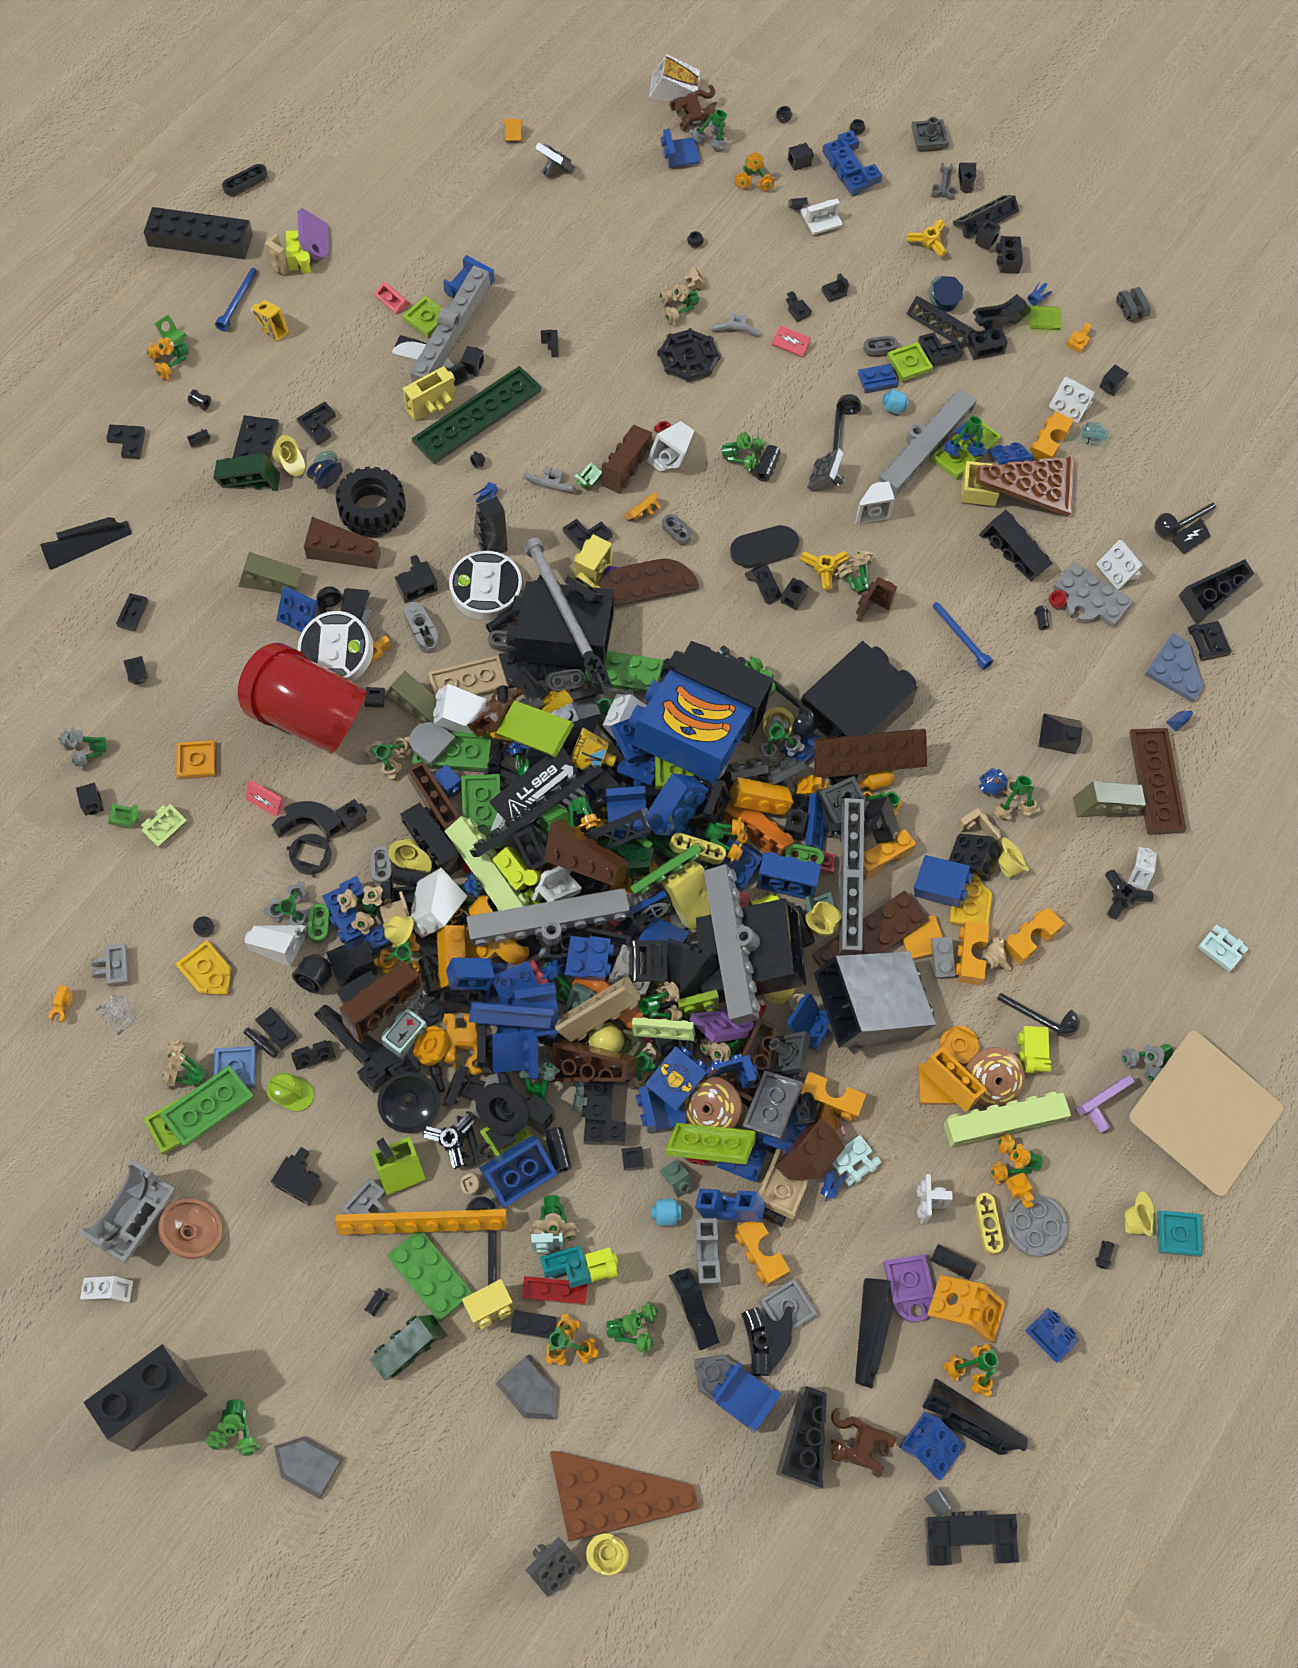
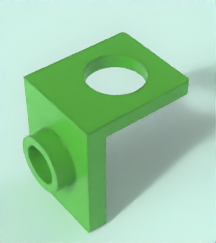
M168 314L154 323L162 338L168 337L173 343L180 342L187 336L185 332L177 330ZM165 321L170 324L168 331H163L161 328L162 323Z

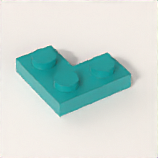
M580 1245L540 1257L545 1278L566 1272L571 1288L591 1283L590 1274Z

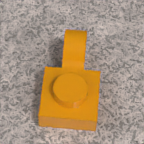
M1086 322L1081 332L1075 330L1067 341L1066 346L1081 353L1090 340L1088 334L1092 325Z
M386 635L376 643L373 641V656L370 664L384 655L382 650H387L392 646Z
M814 775L798 777L796 794L801 793L808 797L810 794L816 793V790L826 789L828 781H822L821 777H815Z
M59 985L52 1002L54 1005L53 1009L48 1015L50 1021H53L56 1015H60L58 1020L60 1023H64L66 1020V1015L63 1011H66L67 1005L71 1004L73 998L72 992L67 986Z
M1024 1173L1014 1175L1004 1181L1013 1199L1020 1198L1025 1209L1034 1206L1032 1203L1034 1198L1031 1194L1033 1193V1188Z

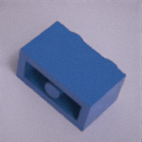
M452 958L446 969L451 990H489L495 979L490 958Z

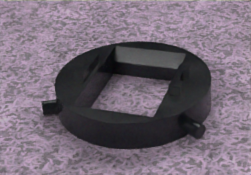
M305 834L298 837L290 847L287 846L289 859L294 869L302 874L312 875L315 878L316 874L322 872L331 861L332 852L329 845L331 840L329 838L326 840L317 834ZM302 843L325 849L323 860H321L319 866L296 859Z

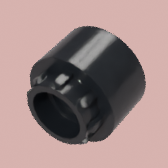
M312 954L308 957H303L292 973V978L304 990L320 994L332 977V966L324 957Z

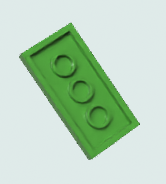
M607 651L605 669L611 680L612 688L632 689L635 692L647 693L653 680L659 682L664 660ZM586 670L584 683L591 684L592 681Z
M450 732L455 736L456 740L432 765L426 763L428 768H442L448 765L451 769L485 772L488 769L487 764L490 759L489 753L491 751L492 737L487 734L476 737L473 733ZM415 753L413 754L412 765L423 761Z
M500 774L461 776L462 817L472 818L477 823L479 832L488 838L498 813L489 801L501 792ZM499 843L493 849L502 850V845Z
M698 844L692 845L632 884L630 888L634 894L637 892L639 894L644 893L650 889L648 885L655 881L657 884L667 878L665 874L669 871L674 873L683 867L681 863L686 860L692 862L700 856L698 852L702 851Z
M229 1065L160 1113V1116L185 1148L250 1102L254 1097Z
M424 1232L413 1233L387 1255L439 1323L463 1303V1298L473 1294Z

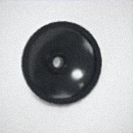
M411 1071L401 1072L390 1077L381 1087L377 1101L379 1114L385 1124L391 1129L402 1133L418 1132L429 1126L437 1116L440 1105L439 1093L434 1083L425 1075ZM411 1096L412 1101L406 1102L405 1097Z

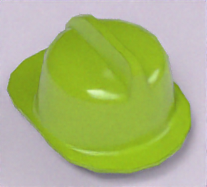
M279 1073L273 1076L267 1085V1095L271 1101L295 1112L308 1108L314 1098L311 1085L289 1073Z

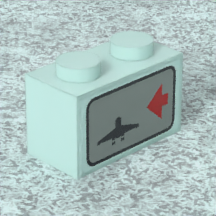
M407 1008L404 1013L400 1012L397 1015L395 1023L391 1028L387 1027L384 1030L381 1038L382 1043L402 1059L415 1044L417 1037L420 1034L423 1035L427 1024Z

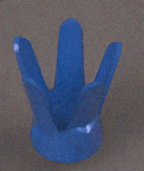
M1038 282L1034 291L1027 297L1029 304L1036 306L1052 293V291H1048L1040 295L1047 287V283H1044L1037 289L1040 284Z
M488 482L483 489L474 493L473 495L480 493L476 503H479L488 495L487 500L493 498L499 492L497 484Z
M832 1170L831 1173H828L827 1179V1171L824 1173V1185L820 1193L826 1196L825 1201L828 1200V1197L836 1198L837 1190L845 1175L839 1177L834 1185L836 1171Z

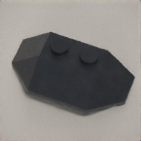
M595 697L571 702L550 713L574 723L562 745L565 751L575 747L582 728L593 733L602 715Z

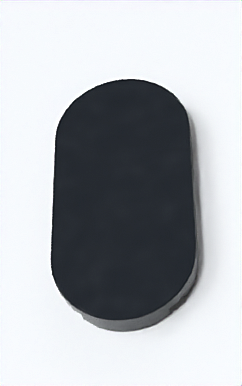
M778 525L737 537L731 544L730 556L735 564L742 565L744 568H754L794 555L798 549L799 537L792 528Z

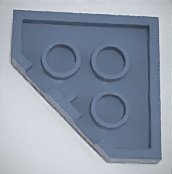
M1172 633L1145 675L1193 703L1204 686L1189 642Z

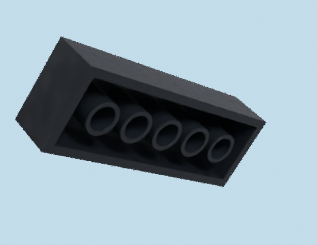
M158 207L151 208L144 229V236L147 245L150 247L244 260L253 235L250 220Z

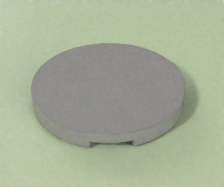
M1032 1194L1034 1206L1025 1209L1020 1198H1017L1007 1209L1004 1218V1228L1009 1241L1017 1250L1029 1256L1042 1257L1052 1254L1060 1248L1066 1239L1067 1218L1063 1209L1052 1198L1040 1194Z

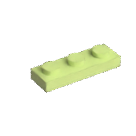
M645 1017L633 1018L632 1021L634 1036L694 1041L695 1038L694 1022L648 1019Z

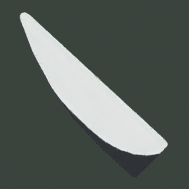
M400 335L392 353L418 360L427 343ZM446 358L442 367L451 368L454 365Z

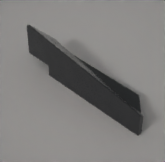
M107 517L57 532L58 540L41 543L40 546L49 569L53 570L131 535L128 521L119 523L116 522L115 518Z
M352 588L344 589L341 611L355 616L367 627L372 610L365 607L371 591Z
M323 1005L314 1013V1016L363 1066L373 1059L386 1072L388 1068L401 1061L400 1057L368 1034L363 1036L365 1040L359 1045L345 1031L341 1015L328 1005Z
M865 1278L863 1283L855 1383L872 1389L875 1375L880 1366L894 1304L886 1302L891 1281Z
M934 1379L922 1407L942 1415L941 1421L947 1427L998 1455L1007 1454L1010 1450L1020 1449L1025 1451L1027 1449V1437L940 1380Z

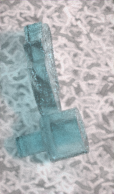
M575 1081L573 1083V1086H576V1093L574 1094L572 1111L581 1108L584 1102L582 1087L586 1085V1082Z

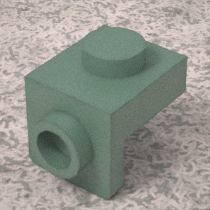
M832 892L815 898L811 896L805 897L807 913L812 911L814 905L818 902H827L837 908L835 895Z
M677 1159L660 1170L662 1177L673 1188L677 1197L687 1193L694 1187L690 1174Z

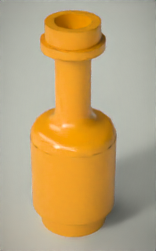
M891 770L865 774V780L857 783L860 789L868 787L869 790L874 791L891 785V782H894L895 779Z

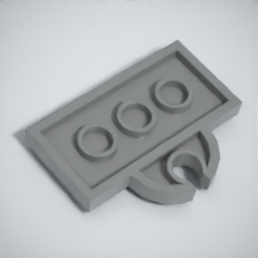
M1076 562L1071 564L1053 587L1055 590H1062L1066 593L1068 602L1065 605V609L1069 617L1073 616L1075 610L1082 611L1083 614L1079 615L1077 619L1079 623H1089L1099 618L1111 627H1114L1134 601Z

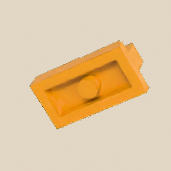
M654 492L626 512L624 517L627 521L632 518L636 520L641 517L643 510L648 515L653 514L651 506L658 510L661 506L656 500L658 498L657 493Z

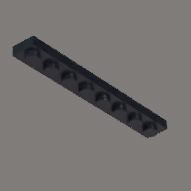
M592 764L585 766L581 774L578 776L575 774L566 780L567 783L565 785H558L551 790L552 794L547 797L545 795L535 801L536 805L533 807L528 806L521 810V815L516 819L515 817L508 819L504 827L492 830L489 833L490 836L485 840L482 838L473 844L474 847L469 850L473 857H480L603 772L600 765Z

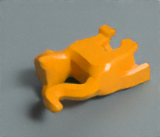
M464 1013V1022L467 1025L463 1028H457L454 1014H444L443 1023L447 1025L446 1032L449 1037V1046L441 1060L445 1064H452L454 1069H456L458 1061L456 1049L474 1050L475 1053L466 1062L467 1070L474 1075L482 1073L481 1068L474 1066V1063L477 1062L478 1023L469 1022V1014Z

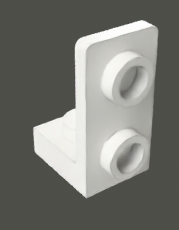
M1138 848L1135 866L1128 879V884L1146 891L1155 872L1156 852L1149 848Z
M116 1276L84 1278L80 1299H110L121 1303H130L133 1281Z

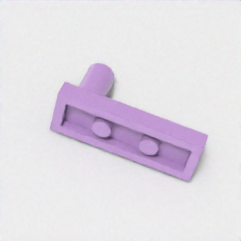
M1131 1075L1123 1077L1075 1109L1079 1115L1087 1113L1099 1133H1102L1110 1128V1125L1097 1106L1135 1081Z

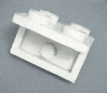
M838 199L828 200L801 209V214L813 235L842 227V222L838 216L840 205Z
M1066 376L1049 407L1074 419V422L1078 423L1084 412L1092 405L1093 402L1091 400L1095 392Z
M1118 540L1096 563L1116 589H1121L1129 580L1138 579L1142 575L1139 569L1143 564L1123 540Z
M558 866L555 869L546 870L541 875V880L534 890L535 893L532 900L536 902L545 898L547 902L567 899L579 894L582 887L569 875L571 870Z
M926 1174L920 1180V1185H917L916 1194L920 1198V1205L917 1206V1218H921V1224H926L932 1216V1209H945L952 1201V1191H946V1188H934L931 1190L930 1174Z

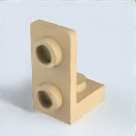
M976 808L959 820L957 828L961 833L966 829L969 831L978 825L986 836H993L997 844L1001 839L999 829L989 822L987 815L981 812L979 808Z

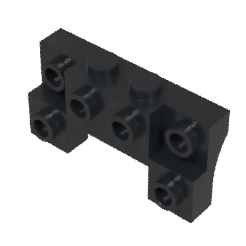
M630 1079L614 1082L590 1081L588 1085H584L583 1098H587V1104L582 1105L581 1117L585 1118L583 1144L625 1145L626 1122L610 1121L613 1084L629 1086Z
M964 1511L951 1512V1516L926 1517L927 1542L925 1543L927 1566L952 1565L950 1546L992 1545L994 1564L1019 1563L1016 1514L987 1515V1511H973L974 1515L965 1516Z

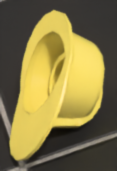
M288 435L280 436L273 447L272 454L274 460L282 465L290 475H302L305 470V462L295 440Z
M1002 838L1001 843L1004 850L998 862L1004 875L1009 878L1013 875H1018L1024 870L1029 871L1018 847L1009 839Z
M403 839L396 841L388 850L390 860L399 867L428 872L432 868V861L429 855L420 848L415 840Z
M395 915L386 924H383L385 929L384 935L392 943V948L405 944L409 939L414 926L412 917Z
M1140 1191L1137 1194L1135 1204L1125 1211V1231L1128 1234H1146L1148 1237H1151L1153 1235L1154 1207L1148 1194Z

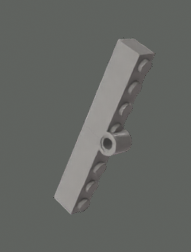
M473 265L448 309H441L437 318L438 326L410 371L412 383L442 367L491 284L488 271Z
M960 389L956 394L953 393L950 396L946 405L943 404L940 407L936 416L933 415L926 427L920 423H913L909 426L906 443L909 446L901 450L899 457L896 460L893 459L886 471L883 470L878 478L879 482L889 481L894 498L923 468L931 456L948 440L956 428L974 411L977 399Z
M845 798L842 804L841 871L838 882L841 913L839 955H860L862 952L864 799Z
M724 864L705 870L704 876L728 1016L731 1022L739 1025L759 1019L760 1005L755 997L757 988L752 980L751 973H753V967L748 955L750 951L758 948L760 938L753 930L742 924L743 911L738 903L740 894L735 886V881H737L736 873Z
M625 888L468 916L467 923L472 946L482 947L495 941L496 943H503L512 938L519 940L534 934L542 936L543 942L552 946L560 942L562 932L566 931L567 928L575 927L580 929L588 924L602 925L610 920L623 921L626 917H629L630 910ZM549 931L555 932L552 935L548 934Z

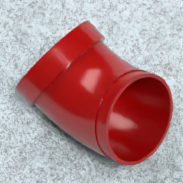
M271 643L257 650L244 666L238 683V701L241 709L248 717L264 725L277 726L317 748L327 751L331 755L336 751L347 734L367 692L366 689L357 686L352 681L307 659L301 651L283 643Z

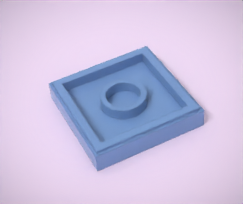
M256 1046L214 1048V1075L230 1065L247 1088L256 1087Z

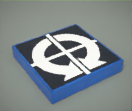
M664 890L629 908L635 920L642 913L649 917L645 924L646 926L654 916L662 918L675 911Z

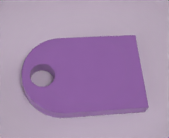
M301 208L298 211L299 243L312 259L322 260L329 253L328 223Z
M727 1009L693 1013L690 1017V1021L694 1022V1025L713 1043L746 1038L750 1036L754 1026L753 1021L739 1025L734 1024L729 1020Z
M925 1254L884 1261L886 1278L891 1281L889 1292L896 1314L901 1319L911 1323L927 1319L934 1290ZM911 1306H919L922 1311L921 1316H913L910 1311Z

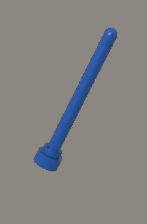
M255 268L250 269L224 315L217 318L215 326L219 330H228L230 317L257 273Z
M935 602L933 608L975 655L978 662L977 665L982 670L991 666L993 659L989 655L982 653L938 602Z

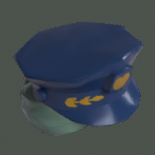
M939 275L931 281V288L929 289L930 300L933 305L941 310L952 311L956 308L958 302L963 299L964 286L956 277Z
M334 451L321 452L317 454L313 464L308 468L307 477L314 481L317 489H327L339 479L343 469L337 454Z

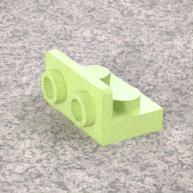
M163 804L155 812L157 816L153 820L149 817L141 824L143 829L140 832L144 833L156 847L187 821L171 804L167 807Z

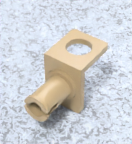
M402 891L399 892L401 900L380 907L384 924L395 915L410 917Z

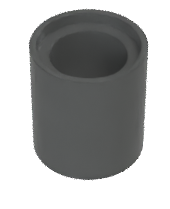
M941 1487L924 1498L936 1517L942 1516L954 1507Z

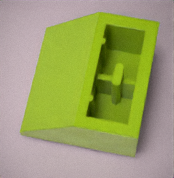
M410 1136L388 1145L396 1159L390 1164L379 1149L370 1152L387 1196L426 1180Z

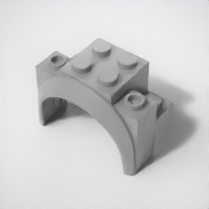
M134 1160L127 1163L129 1169L127 1178L110 1207L92 1227L88 1229L82 1227L80 1233L94 1246L125 1264L137 1247L145 1250L158 1231L159 1218L165 1206L176 1192L174 1187L157 1178L152 1171Z

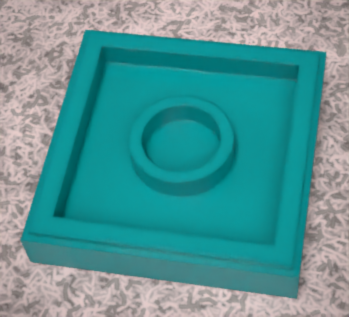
M1159 1210L1157 1212L1158 1253L1201 1257V1214Z

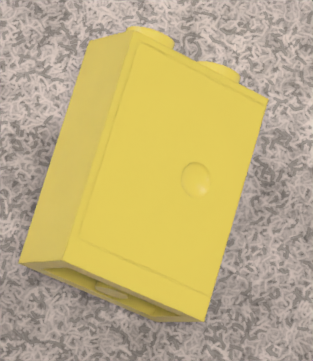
M444 366L403 388L405 408L414 421L429 413H435L437 409L439 412H443L445 410L444 405H450L456 399L455 377Z
M695 861L686 863L680 870L669 875L662 882L682 924L691 930L697 927V917L711 915L704 876L705 870L703 866Z

